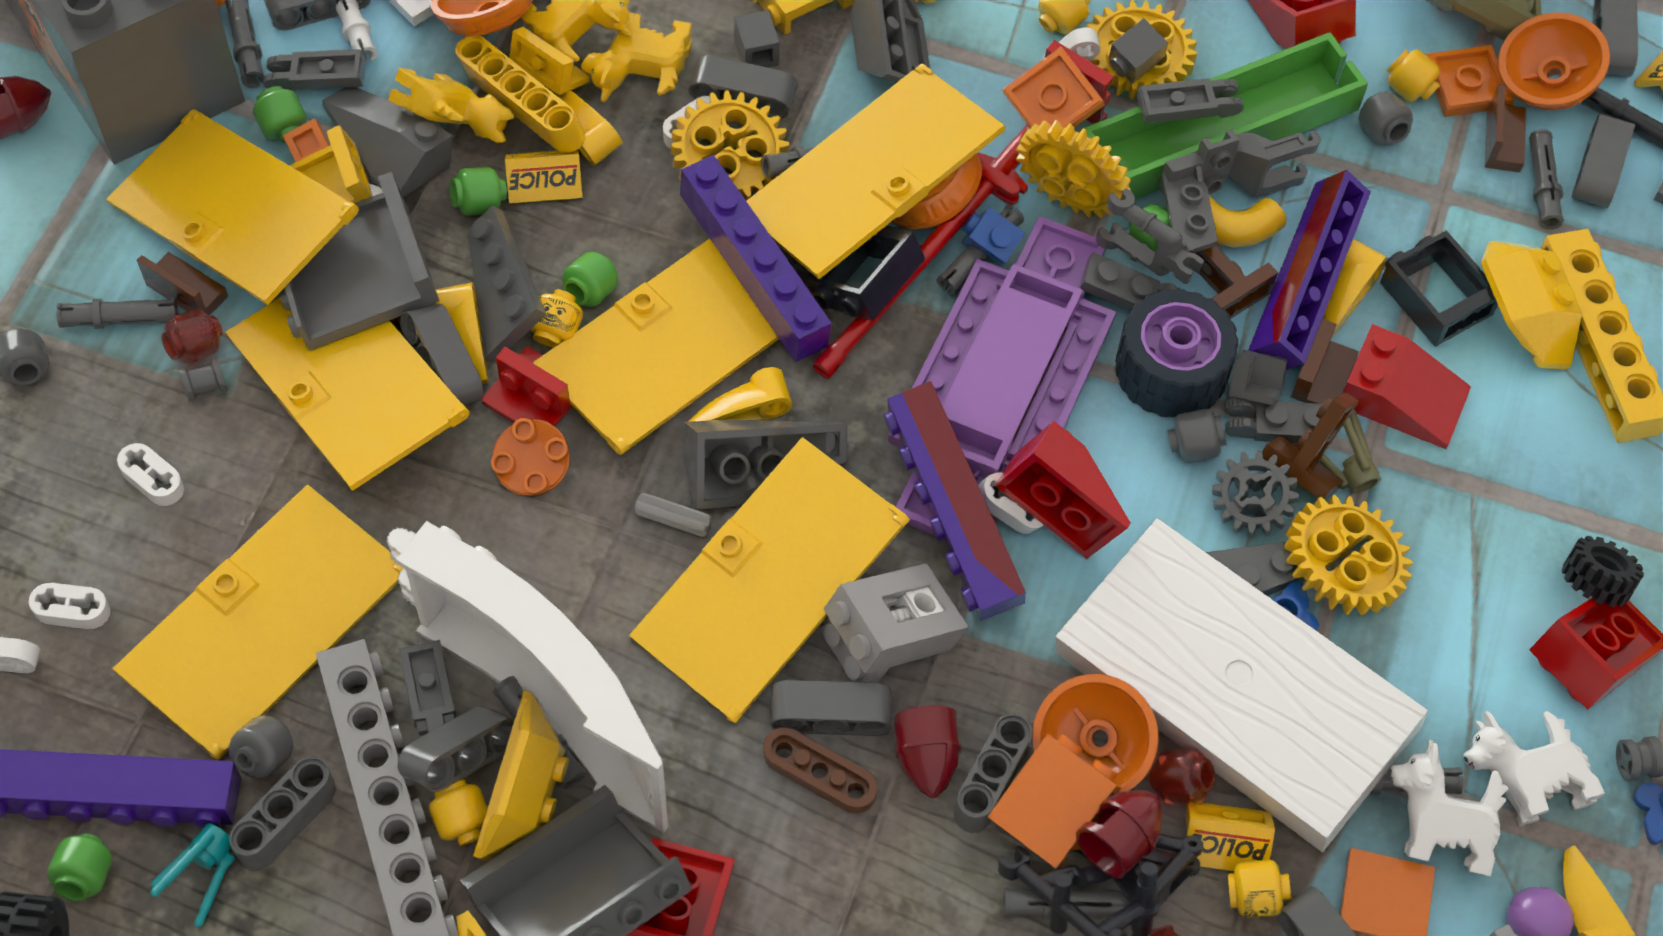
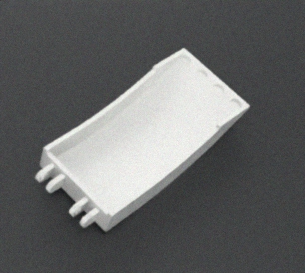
M428 521L423 524L416 534L412 531L408 532L403 527L401 529L398 527L395 530L392 529L393 531L389 532V536H387V544L389 549H391L390 554L393 562L395 561L396 564L403 568L398 575L403 598L407 602L410 601L417 609L421 624L417 628L416 633L430 642L440 640L442 649L485 673L498 684L510 676L516 677L523 690L532 692L535 695L556 734L563 735L567 741L566 746L573 752L594 780L596 785L593 788V792L606 785L613 792L620 809L664 834L668 828L663 762L619 679L588 639L557 607L529 583L499 563L490 551L481 546L473 548L464 543L460 536L446 526L438 528Z

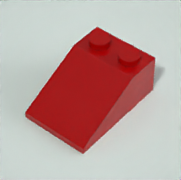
M1248 0L1276 43L1285 49L1331 32L1339 44L1342 40L1356 36V0Z
M1372 324L1342 394L1347 392L1359 401L1354 408L1358 415L1447 449L1471 386L1409 338Z
M1055 421L1051 422L1015 453L995 485L1086 559L1127 530L1131 524L1085 445Z
M1592 597L1559 618L1529 651L1538 659L1539 664L1546 671L1552 673L1567 688L1569 695L1588 710L1607 697L1663 651V633L1630 601L1625 602L1620 607L1617 604L1615 607L1607 605L1606 601L1602 605L1595 603V598Z
M652 838L651 842L669 860L674 856L679 859L692 890L626 936H714L735 859Z

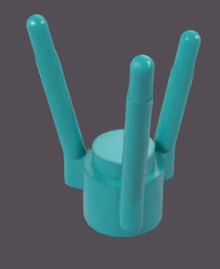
M209 823L206 824L189 846L150 883L151 888H153L150 893L151 896L157 897L192 861L205 869H210L213 864L217 865L194 922L196 927H201L211 908L226 870L235 860L229 853L231 849L230 836L219 827Z

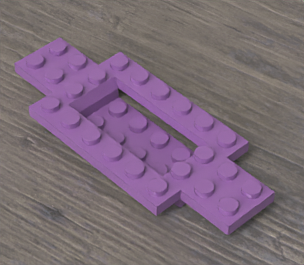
M1041 216L1038 217L1016 264L1013 263L1010 270L980 259L976 260L912 387H917L929 381L932 382L977 484L993 473H1003L1015 453L1051 422L1055 421L1062 428H1065L1116 317V311L1085 300L1086 292L1079 288L1088 257L1092 252L1104 256L1107 249H1104L1097 243L1096 237ZM1065 328H1066L1067 330H1066V332H1065V334H1064V336H1063V338H1062V341H1061V343H1060V345H1059V347H1058V349H1057V351H1056V353H1055V355H1054V357H1053V360H1052V362H1051V364H1050V366H1049V368H1048V370H1047V372H1046V374H1045V376H1044V379H1043V381H1042V383H1041V385H1040V387H1039V389H1038V391H1037V393H1036V395H1035V398H1034V400H1033V402H1032V404H1031V406H1030V408H1029V410H1028V412H1027V414H1026V417H1025V419H1024V421H1023V423H1022V425H1021V427H1020V429H1019V431H1018V433H1017V436H1016V438H1015V440H1014V442H1013V444H1012L1013 437H1014V435H1015V433H1016V431H1017V429H1018V427H1019V425H1020V422H1021V420H1022V418H1023V416H1024V414H1025V412H1026V410H1027V408H1028V406H1029V403H1030V401H1031V399H1032V397H1033V395H1034V393H1035V391H1036V389H1037V387H1038V384H1039V382H1040V380H1041V378H1042V376H1043V374H1044V372H1045V370H1046V368H1047V365H1048V363H1049V361H1050V359H1051V357H1052V355H1053V353H1054V351H1055V349H1056V346H1057V344H1058V342H1059V340H1060V338H1061V336H1062V334H1063V332H1064V330H1065ZM889 432L888 443L900 448L904 447L899 435L892 436ZM913 471L896 508L909 517L910 521L906 525L935 536L929 518L934 517L929 503L922 505L917 496L914 483L919 480L915 471Z

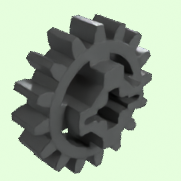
M1257 450L1255 459H1249L1245 452H1241L1240 463L1236 464L1230 458L1226 461L1228 473L1220 470L1217 471L1216 479L1222 484L1212 486V494L1220 497L1213 501L1214 510H1225L1221 515V522L1223 524L1230 520L1234 521L1233 532L1238 533L1242 527H1247L1249 537H1253L1256 529L1261 528L1265 536H1269L1270 525L1274 524L1282 529L1285 525L1282 516H1294L1295 509L1288 503L1298 502L1299 493L1290 491L1297 487L1298 481L1297 478H1286L1290 472V466L1286 464L1278 468L1276 466V455L1271 456L1268 461L1263 460L1262 451ZM1250 471H1262V472H1265V473H1264V474H1258V473H1251ZM1232 482H1234L1239 493L1230 502L1228 492ZM1280 486L1282 499L1279 506L1275 504L1276 501L1271 495ZM1252 489L1254 492L1262 490V498L1259 499L1255 495L1248 498V490ZM1247 513H1248V514H1258V515H1260L1261 517H1249V516H1245V515H1246Z

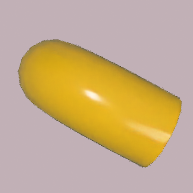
M1209 196L1218 245L1231 248L1255 246L1273 237L1286 225L1284 211L1277 202L1270 198H1262L1244 211H1233L1221 206Z

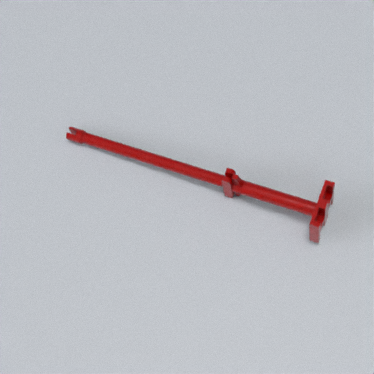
M1054 40L1047 47L1045 58L1062 46L1104 101L1105 105L1086 120L1095 124L1107 119L1108 114L1104 112V108L1110 102L1111 93L1107 89L1114 76ZM1027 124L997 158L977 153L981 161L982 174L978 189L970 202L954 217L939 224L920 245L925 260L874 321L857 316L834 343L829 344L813 362L815 364L813 368L820 376L829 379L846 361L847 355L991 194L1008 205H1016L1019 201V193L1024 195L1028 191V185L1015 171L1021 164L1016 161L1019 155L1016 149L1026 131L1030 129Z

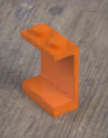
M1047 734L990 812L988 818L1054 868L1059 869L1064 867L1071 858V855L1068 853L1077 842V830L1085 822H1091L1099 812V805L1108 799L1112 792L1117 794L1121 787L1113 782L1117 774L1097 759L1090 765L1078 755L1082 748L1063 734H1061L1058 740Z

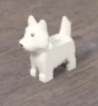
M1486 711L1483 712L1484 723L1475 721L1478 732L1473 736L1472 748L1464 753L1463 759L1473 770L1489 769L1491 772H1499L1502 784L1508 786L1505 795L1516 810V819L1519 826L1537 822L1539 820L1538 815L1549 811L1546 799H1551L1553 793L1558 794L1561 792V789L1572 795L1571 807L1573 811L1593 805L1597 802L1598 798L1605 794L1598 777L1591 772L1587 755L1583 754L1580 747L1571 742L1570 730L1564 729V719H1557L1550 712H1544L1542 716L1549 733L1550 744L1525 751L1517 746L1512 737L1497 724L1493 715Z
M1429 740L1425 753L1413 754L1407 763L1391 766L1392 783L1408 793L1410 836L1405 842L1404 852L1409 857L1428 861L1436 844L1442 848H1445L1447 844L1451 849H1455L1456 844L1462 848L1468 846L1471 853L1464 858L1463 865L1467 866L1470 872L1491 876L1495 861L1493 849L1500 837L1498 812L1506 802V798L1502 797V795L1508 790V786L1502 784L1498 771H1492L1486 793L1480 802L1448 796L1445 793L1444 771L1439 761L1438 745L1433 743V740Z

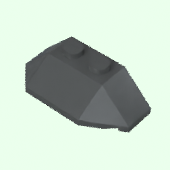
M855 0L850 17L858 70L897 83L921 63L930 68L923 19L913 0Z

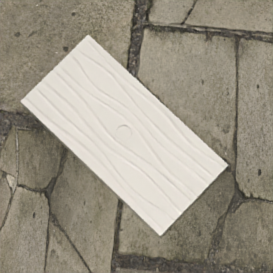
M1158 518L1055 636L1057 655L1084 675H1109L1133 686L1149 703L1160 732L1322 853L1421 730L1428 713L1426 708Z

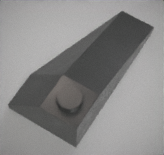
M344 87L322 100V106L334 125H340L356 144L360 159L365 166V173L376 186L381 188L378 176L392 171L404 197L450 168L452 135L435 122L420 117L405 108L357 87Z
M765 420L684 422V463L694 508H725L745 503L746 499L755 492L802 437L837 464L847 462L848 424L846 422Z

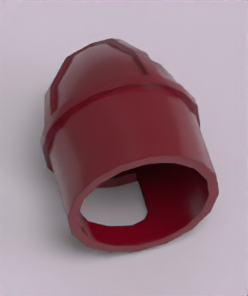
M20 76L0 77V139L15 133H24V131L35 125L48 107L51 97L50 89L36 80Z
M937 705L919 706L900 711L894 716L897 745L895 756L899 759L902 771L916 788L924 795L934 799L947 789L958 766L962 745L958 740L956 711L951 707Z
M1143 790L1119 792L1099 805L1098 815L1100 818L1096 822H1085L1077 830L1076 840L1080 849L1106 875L1113 878H1123L1144 856H1148L1153 851L1160 837L1163 819L1160 797L1157 794Z

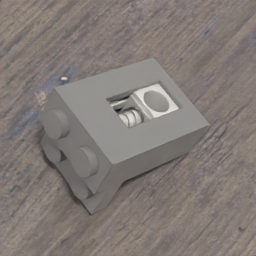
M925 563L840 584L824 607L828 618L819 630L852 682L879 683L890 667L950 651L967 630L968 625L928 564Z

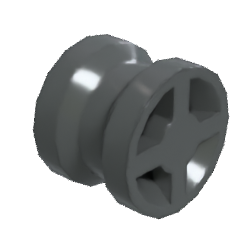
M1643 737L1640 742H1634L1632 739L1619 740L1616 746V761L1622 778L1630 781L1637 780L1640 775L1645 774L1650 778L1663 775V747L1657 737Z

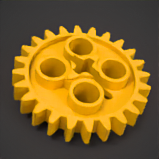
M1130 0L1129 8H1124L1120 2H1116L1115 12L1108 7H1104L1103 15L1095 14L1092 24H1087V28H1092L1097 32L1100 44V53L1091 63L1114 76L1108 88L1111 86L1117 87L1116 96L1121 95L1125 90L1129 91V97L1133 100L1140 86L1186 81L1187 76H1191L1197 57V52L1195 51L1197 40L1191 39L1192 29H1184L1185 19L1173 20L1175 11L1172 10L1163 14L1161 13V4L1156 6L1154 10L1149 9V3L1146 0L1142 7H1137L1134 0ZM1145 18L1168 42L1165 58L1132 84L1125 76L1120 77L1112 69L1109 55L1112 43Z
M725 91L723 100H718L717 96L712 92L710 93L708 104L701 98H697L696 110L687 106L684 113L685 118H677L676 127L678 129L672 131L671 140L675 143L671 144L670 154L676 155L673 159V168L683 169L714 155L722 167L729 168L733 172L728 176L744 199L747 200L751 197L752 192L756 194L774 178L778 177L766 178L761 168L762 157H752L747 151L756 150L763 156L788 152L789 142L783 141L787 132L786 128H777L780 121L779 116L768 118L769 105L760 110L756 108L757 97L753 98L748 104L744 102L743 92H740L736 100L731 99L729 91ZM737 122L741 124L743 127L740 129H733L729 127L727 123ZM751 133H756V134H757V135H750V136L747 137V135H749V134H751ZM707 139L710 140L713 144L709 146L700 145L697 142V140Z
M1055 120L1052 126L1047 121H1043L1040 126L1035 123L1031 129L1026 131L1016 149L1019 153L1016 161L1023 164L1020 171L1030 174L1027 182L1037 183L1039 185L1036 190L1038 193L1046 192L1049 194L1048 201L1051 202L1056 199L1060 201V207L1065 209L1068 205L1072 208L1074 214H1078L1080 210H1083L1087 217L1090 218L1094 212L1100 218H1103L1105 213L1113 215L1108 210L1106 204L1109 194L1114 193L1120 199L1124 189L1131 190L1128 187L1131 179L1125 176L1128 169L1118 165L1121 157L1111 156L1109 154L1111 146H1100L1098 144L1100 141L1098 136L1090 139L1087 137L1086 129L1083 128L1078 133L1071 123H1068L1066 128H1063L1058 120Z
M1332 495L1328 502L1319 497L1314 505L1308 502L1302 511L1297 513L1291 521L1292 525L1285 534L1289 539L1285 543L1284 549L1292 552L1286 559V563L1298 566L1292 574L1293 578L1304 577L1306 582L1302 587L1303 591L1314 588L1317 591L1314 599L1316 602L1326 597L1329 599V609L1333 610L1338 603L1342 604L1346 615H1349L1354 607H1356L1361 616H1364L1370 608L1373 612L1379 613L1384 605L1390 607L1407 588L1405 584L1412 576L1407 570L1413 564V561L1404 557L1410 550V546L1398 543L1404 535L1403 532H1392L1390 530L1394 523L1392 519L1384 522L1379 519L1381 509H1377L1373 513L1368 512L1367 501H1363L1357 507L1354 506L1351 496H1348L1343 504H1341L1336 495ZM1365 538L1370 540L1369 542H1366L1358 552H1352L1334 570H1326L1328 567H1331L1338 558H1343L1349 552H1351L1359 542H1361Z

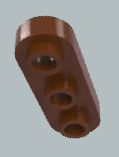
M781 727L771 731L766 736L763 744V756L766 764L774 771L849 813H863L874 805L877 797V782L874 776L867 770L794 729ZM780 749H788L792 754L789 757L782 758L777 755V752ZM816 769H823L827 772V775L823 778H817L812 772ZM853 789H858L863 793V796L856 799L852 798L848 793Z

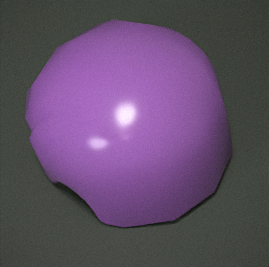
M1529 887L1515 893L1507 908L1506 924H1509L1515 935L1570 936L1574 927V916L1567 900L1554 890L1546 887Z

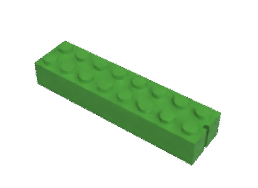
M1331 32L1211 78L1210 80L1232 79L1237 81L1239 91H1237L1234 97L1241 98L1244 109L1236 116L1221 118L1216 115L1214 117L1144 124L1139 106L1087 126L1084 129H1086L1087 137L1090 139L1096 136L1100 138L1098 143L1100 146H1111L1112 148L1109 152L1111 156L1121 157L1118 165L1128 169L1125 176L1131 179L1128 187L1131 188L1130 191L1135 196V199L1160 190L1158 183L1165 162L1197 152L1201 139L1208 138L1214 144L1223 141L1226 131L1233 130L1237 136L1248 132L1269 140H1278L1297 133H1303L1358 111L1368 82L1351 60L1345 62L1347 54Z

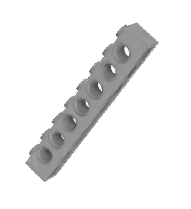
M365 639L316 653L393 936H459L453 914L444 916L441 902L449 899L442 875L433 877L429 863L437 861L431 837L422 838L419 824L426 822L420 799L411 800L408 787L415 785V783L404 778L398 771L399 755L397 750L405 746L398 723L389 724L387 713L394 711L388 687L379 689L376 677L384 675L378 652L369 653ZM356 685L366 686L360 693H348ZM366 721L377 722L369 730L363 731L358 729ZM375 758H387L386 763L380 767L372 768L368 766ZM394 794L398 796L397 800L391 805L383 806L378 804L386 795ZM406 832L409 834L408 838L400 844L389 842L390 838L396 833ZM415 870L420 872L419 877L411 883L399 881L401 876L407 871ZM426 909L432 912L430 917L424 922L414 923L410 921L412 915L418 910Z

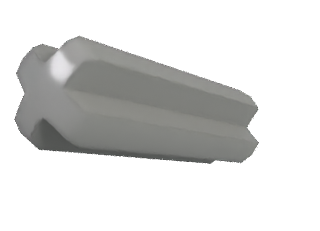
M641 493L635 504V513L637 515L701 537L707 535L711 526V516L709 514L647 493Z

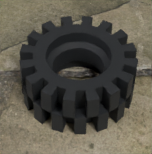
M1586 536L1585 539L1579 538L1563 564L1562 574H1565L1564 579L1566 582L1573 583L1571 587L1575 591L1582 590L1584 592L1582 596L1585 598L1594 597L1595 603L1602 605L1606 601L1607 605L1615 607L1616 604L1619 607L1623 606L1625 602L1629 601L1644 576L1642 565L1636 564L1638 559L1634 555L1628 556V550L1624 547L1621 549L1616 548V543L1613 541H1609L1607 544L1604 542V538L1596 537L1595 540L1592 536Z

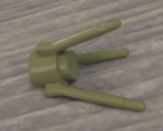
M1353 410L1343 426L1355 455L1350 456L1342 463L1344 467L1343 472L1325 454L1319 462L1343 480L1340 486L1341 489L1350 486L1353 493L1358 494L1376 486L1381 481V477L1373 463L1357 413Z

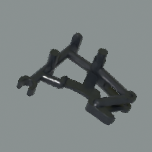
M1160 833L1159 840L1153 851L1141 859L1147 862L1141 865L1139 876L1135 872L1139 869V863L1123 878H1113L1106 875L1095 865L1085 868H1079L1077 865H1068L1040 875L1030 866L1031 856L1029 851L1021 846L1015 848L1014 860L1017 863H1011L1003 856L999 858L998 872L1007 880L1014 881L1019 878L1052 907L1050 929L1054 933H1064L1069 922L1084 936H1127L1123 929L1130 924L1132 936H1149L1153 928L1154 917L1159 913L1160 906L1189 876L1192 877L1199 873L1200 861L1197 857L1202 854L1203 842L1196 836H1187L1182 839ZM1156 864L1164 865L1158 872ZM1113 878L1128 899L1129 904L1101 923L1096 924L1070 901L1072 883L1077 888L1084 889L1088 885L1101 883Z

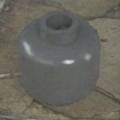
M1381 92L1369 97L1364 102L1358 119L1361 128L1377 144L1385 146L1399 143L1408 136L1413 122V114L1395 94Z
M19 328L10 330L0 336V376L4 381L12 385L25 386L41 380L47 374L50 365L45 343L38 333L30 329Z
M1207 408L1178 414L1174 420L1175 429L1167 430L1172 453L1180 451L1182 459L1187 463L1218 457L1221 453V446L1227 445L1221 415L1214 416V413Z
M264 715L253 718L231 737L229 744L230 757L236 767L242 773L253 778L270 776L290 758L293 751V740L287 726L271 716Z

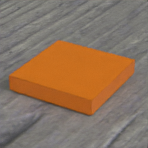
M1493 45L1425 54L1440 68V75L1435 80L1440 86L1435 90V94L1444 117L1487 111L1498 84L1504 85L1499 73V60ZM1505 86V104L1513 105L1515 98Z
M1062 46L1002 89L1003 94L1030 129L1033 124L1036 123L1040 126L1043 121H1047L1052 126L1055 120H1058L1063 128H1066L1068 123L1076 127L1105 105L1103 99Z
M1350 848L1347 854L1339 911L1340 916L1356 936H1427L1435 867Z

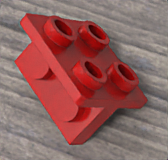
M504 347L495 357L499 378L482 397V404L512 423L520 418L542 420L555 427L572 408L568 384L533 364L534 361L543 356L539 352L526 347L518 355Z

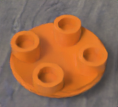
M520 418L513 425L509 426L497 439L492 453L491 466L500 483L509 491L522 496H537L549 492L562 481L569 467L570 450L564 435L552 424L542 420Z

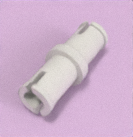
M345 0L348 10H345L342 1H339L336 5V12L343 25L342 34L344 39L350 43L353 50L362 49L364 52L367 51L371 61H374L378 55L377 49L374 47L370 37V25L363 19L357 1Z

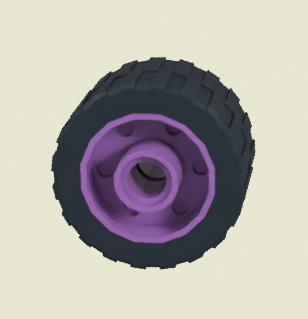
M1184 289L1162 290L1156 294H1150L1144 297L1141 302L1136 303L1132 307L1131 313L1125 319L1115 359L1116 377H1118L1119 385L1126 392L1128 398L1149 413L1152 412L1167 418L1176 417L1178 414L1190 411L1210 409L1225 391L1239 346V338L1236 335L1237 329L1226 310L1222 309L1211 298L1208 299L1202 296L1203 294L1185 291Z

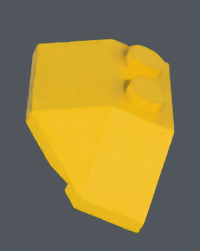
M1490 241L1486 245L1481 266L1506 325L1521 345L1534 355L1533 361L1539 368L1567 370L1572 366L1582 311L1576 300V294L1563 271L1560 259L1553 251L1517 243Z
M523 690L510 738L473 856L481 861H490L543 826L544 823H548L552 820L557 800L551 797L556 781L563 782L569 758L564 757L565 748L541 704L532 692Z

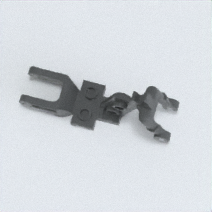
M1233 130L1226 131L1223 141L1214 144L1208 138L1201 139L1197 152L1165 162L1158 188L1165 196L1170 227L1157 219L1156 214H1150L1134 203L1135 196L1130 190L1124 189L1120 199L1114 193H1110L1106 203L1108 210L1115 215L1124 217L1139 227L1141 232H1146L1158 241L1156 252L1148 248L1147 244L1140 243L1124 232L1117 223L1112 224L1110 233L1103 227H1100L1096 235V241L1104 249L1112 250L1119 248L1131 256V260L1134 262L1138 261L1158 276H1165L1173 272L1178 280L1188 284L1193 271L1199 273L1204 263V260L1195 253L1216 246L1218 241L1208 194L1216 193L1222 189L1227 176L1254 198L1291 186L1301 185L1304 183L1308 173L1306 166L1302 163H1298L1295 172L1288 165L1272 170L1269 169L1278 163L1305 154L1315 153L1321 141L1320 136L1315 131H1311L1308 139L1301 133H1297L1278 140H1269L1248 132L1237 136Z

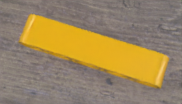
M466 36L458 42L455 48L456 55L472 82L487 94L493 95L503 106L509 108L515 117L557 151L571 153L583 145L585 140L584 131L573 109L482 36Z

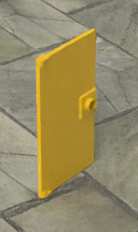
M921 63L746 202L775 243L815 277L820 279L896 217H901L925 198L931 189L1006 130L1005 125Z
M195 109L191 110L181 120V124L106 198L108 203L267 305L344 225L347 226L359 211L358 206L344 199Z
M709 238L650 281L644 282L621 298L613 307L574 333L572 338L564 340L534 361L533 364L568 384L570 404L607 441V444L617 454L622 455L771 346L779 338Z
M278 298L225 331L230 341L352 491L449 427H455L469 416V410L456 398L390 321L309 351L302 337L294 338L287 321V317L292 316V311L287 312L281 298Z
M802 437L735 515L728 519L707 543L700 555L630 633L629 637L718 709L729 721L736 724L828 616L824 607L840 584L859 580L910 519L905 513L887 502Z
M307 484L230 558L222 562L205 578L190 596L112 669L200 745L212 758L220 760L229 751L231 737L251 719L265 715L318 663L316 653L333 648L399 583L398 575L403 568L396 564L395 561L393 562L391 552Z

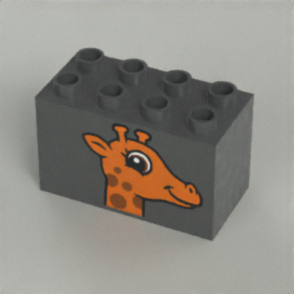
M6 0L114 165L163 142L193 109L201 112L208 118H213L245 102L215 0Z

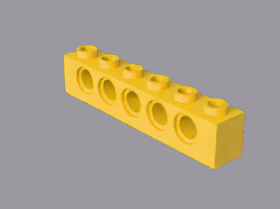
M1589 229L1547 235L1540 249L1556 253L1562 263L1567 280L1576 294V300L1582 311L1576 349L1617 443L1661 435L1663 432V393L1657 382V372L1647 360L1643 351L1642 339L1639 334L1635 333L1629 320L1628 308L1625 303L1621 302L1615 289L1614 277L1607 271L1601 258L1602 254L1599 244L1594 242Z

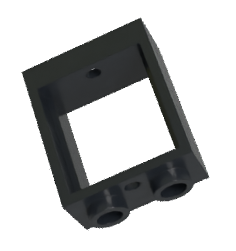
M886 225L820 279L811 272L804 279L812 296L821 308H830L844 312L851 317L858 316L874 321L923 263L925 256L912 231ZM868 256L883 260L859 289L844 285Z
M1447 230L1435 237L1431 235L1424 237L1414 248L1405 253L1402 251L1396 252L1385 263L1386 268L1380 284L1435 347L1492 316L1498 306L1485 273ZM1434 262H1437L1467 297L1441 313L1433 307L1408 278V276Z

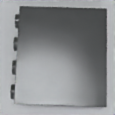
M392 171L378 176L383 193L354 203L359 208L358 214L347 226L344 225L279 293L286 311H292V316L287 317V321L294 338L302 337L309 351L397 318L404 311L422 308L440 301L406 203Z
M606 785L460 880L476 911L497 936H626L692 890L679 859L674 856L669 860L621 811L613 792Z

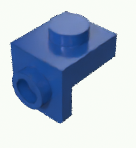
M989 207L980 215L976 212L971 215L962 229L967 234L961 243L966 247L973 244L1000 265H1003L1007 262L1025 235V232Z

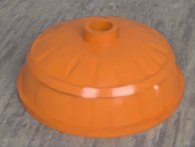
M431 0V9L435 17L443 21L452 32L462 36H480L495 33L511 26L528 11L532 0Z
M1547 13L1524 21L1507 36L1499 53V73L1506 88L1525 104L1542 110H1561L1582 102L1601 85L1609 69L1610 51L1605 36L1592 22L1574 14ZM1551 75H1559V76H1560L1559 78H1556V79H1551V78H1549Z
M976 153L931 189L925 198L901 217H896L891 222L902 228L924 229L939 225L954 217L970 202L980 184L982 166L978 154Z
M1103 674L1077 676L1057 686L1048 694L1039 707L1032 732L1034 752L1047 734L1056 740L1059 739L1061 734L1065 735L1082 748L1078 755L1090 765L1097 759L1117 774L1113 782L1121 787L1118 793L1131 791L1146 777L1155 761L1159 743L1157 721L1153 710L1143 695L1127 682ZM1099 731H1104L1108 735V742L1102 747H1098L1094 742V736Z

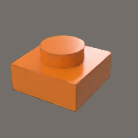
M315 118L283 135L295 162L330 146L320 123Z

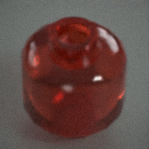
M194 308L169 319L165 324V332L161 334V341L171 359L190 365L218 352L223 330L215 316H209L204 310Z
M1198 749L1166 750L1156 758L1154 766L1150 769L1149 781L1152 789L1156 791L1160 799L1166 804L1200 803L1207 797L1215 785V770L1212 762Z

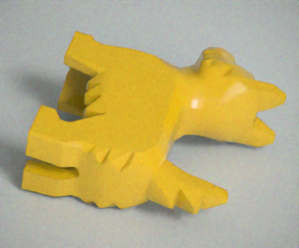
M551 0V4L546 6L547 11L536 12L537 8L531 3L528 11L521 17L535 35L574 60V62H578L580 57L571 46L594 24L609 30L619 31L627 36L632 35L626 26L629 19L627 6L630 0Z
M629 12L626 26L632 35L627 36L618 31L608 51L590 53L581 64L582 70L591 75L594 85L602 90L601 102L608 100L611 93L623 83L628 74H638L660 79L657 90L659 96L674 90V84L678 82V76L684 71L685 59L689 57L692 48V24L674 20L672 29L674 32L664 37L663 33H657L656 30L641 28V14Z
M399 68L395 80L410 89L411 95L398 89H391L388 101L431 121L469 124L474 134L481 138L491 139L496 143L506 141L502 131L505 129L508 120L514 119V115L509 108L503 106L493 95L488 94L485 97L479 98L470 88L454 81L446 74L435 73L433 77L435 80H430L418 76L412 69Z

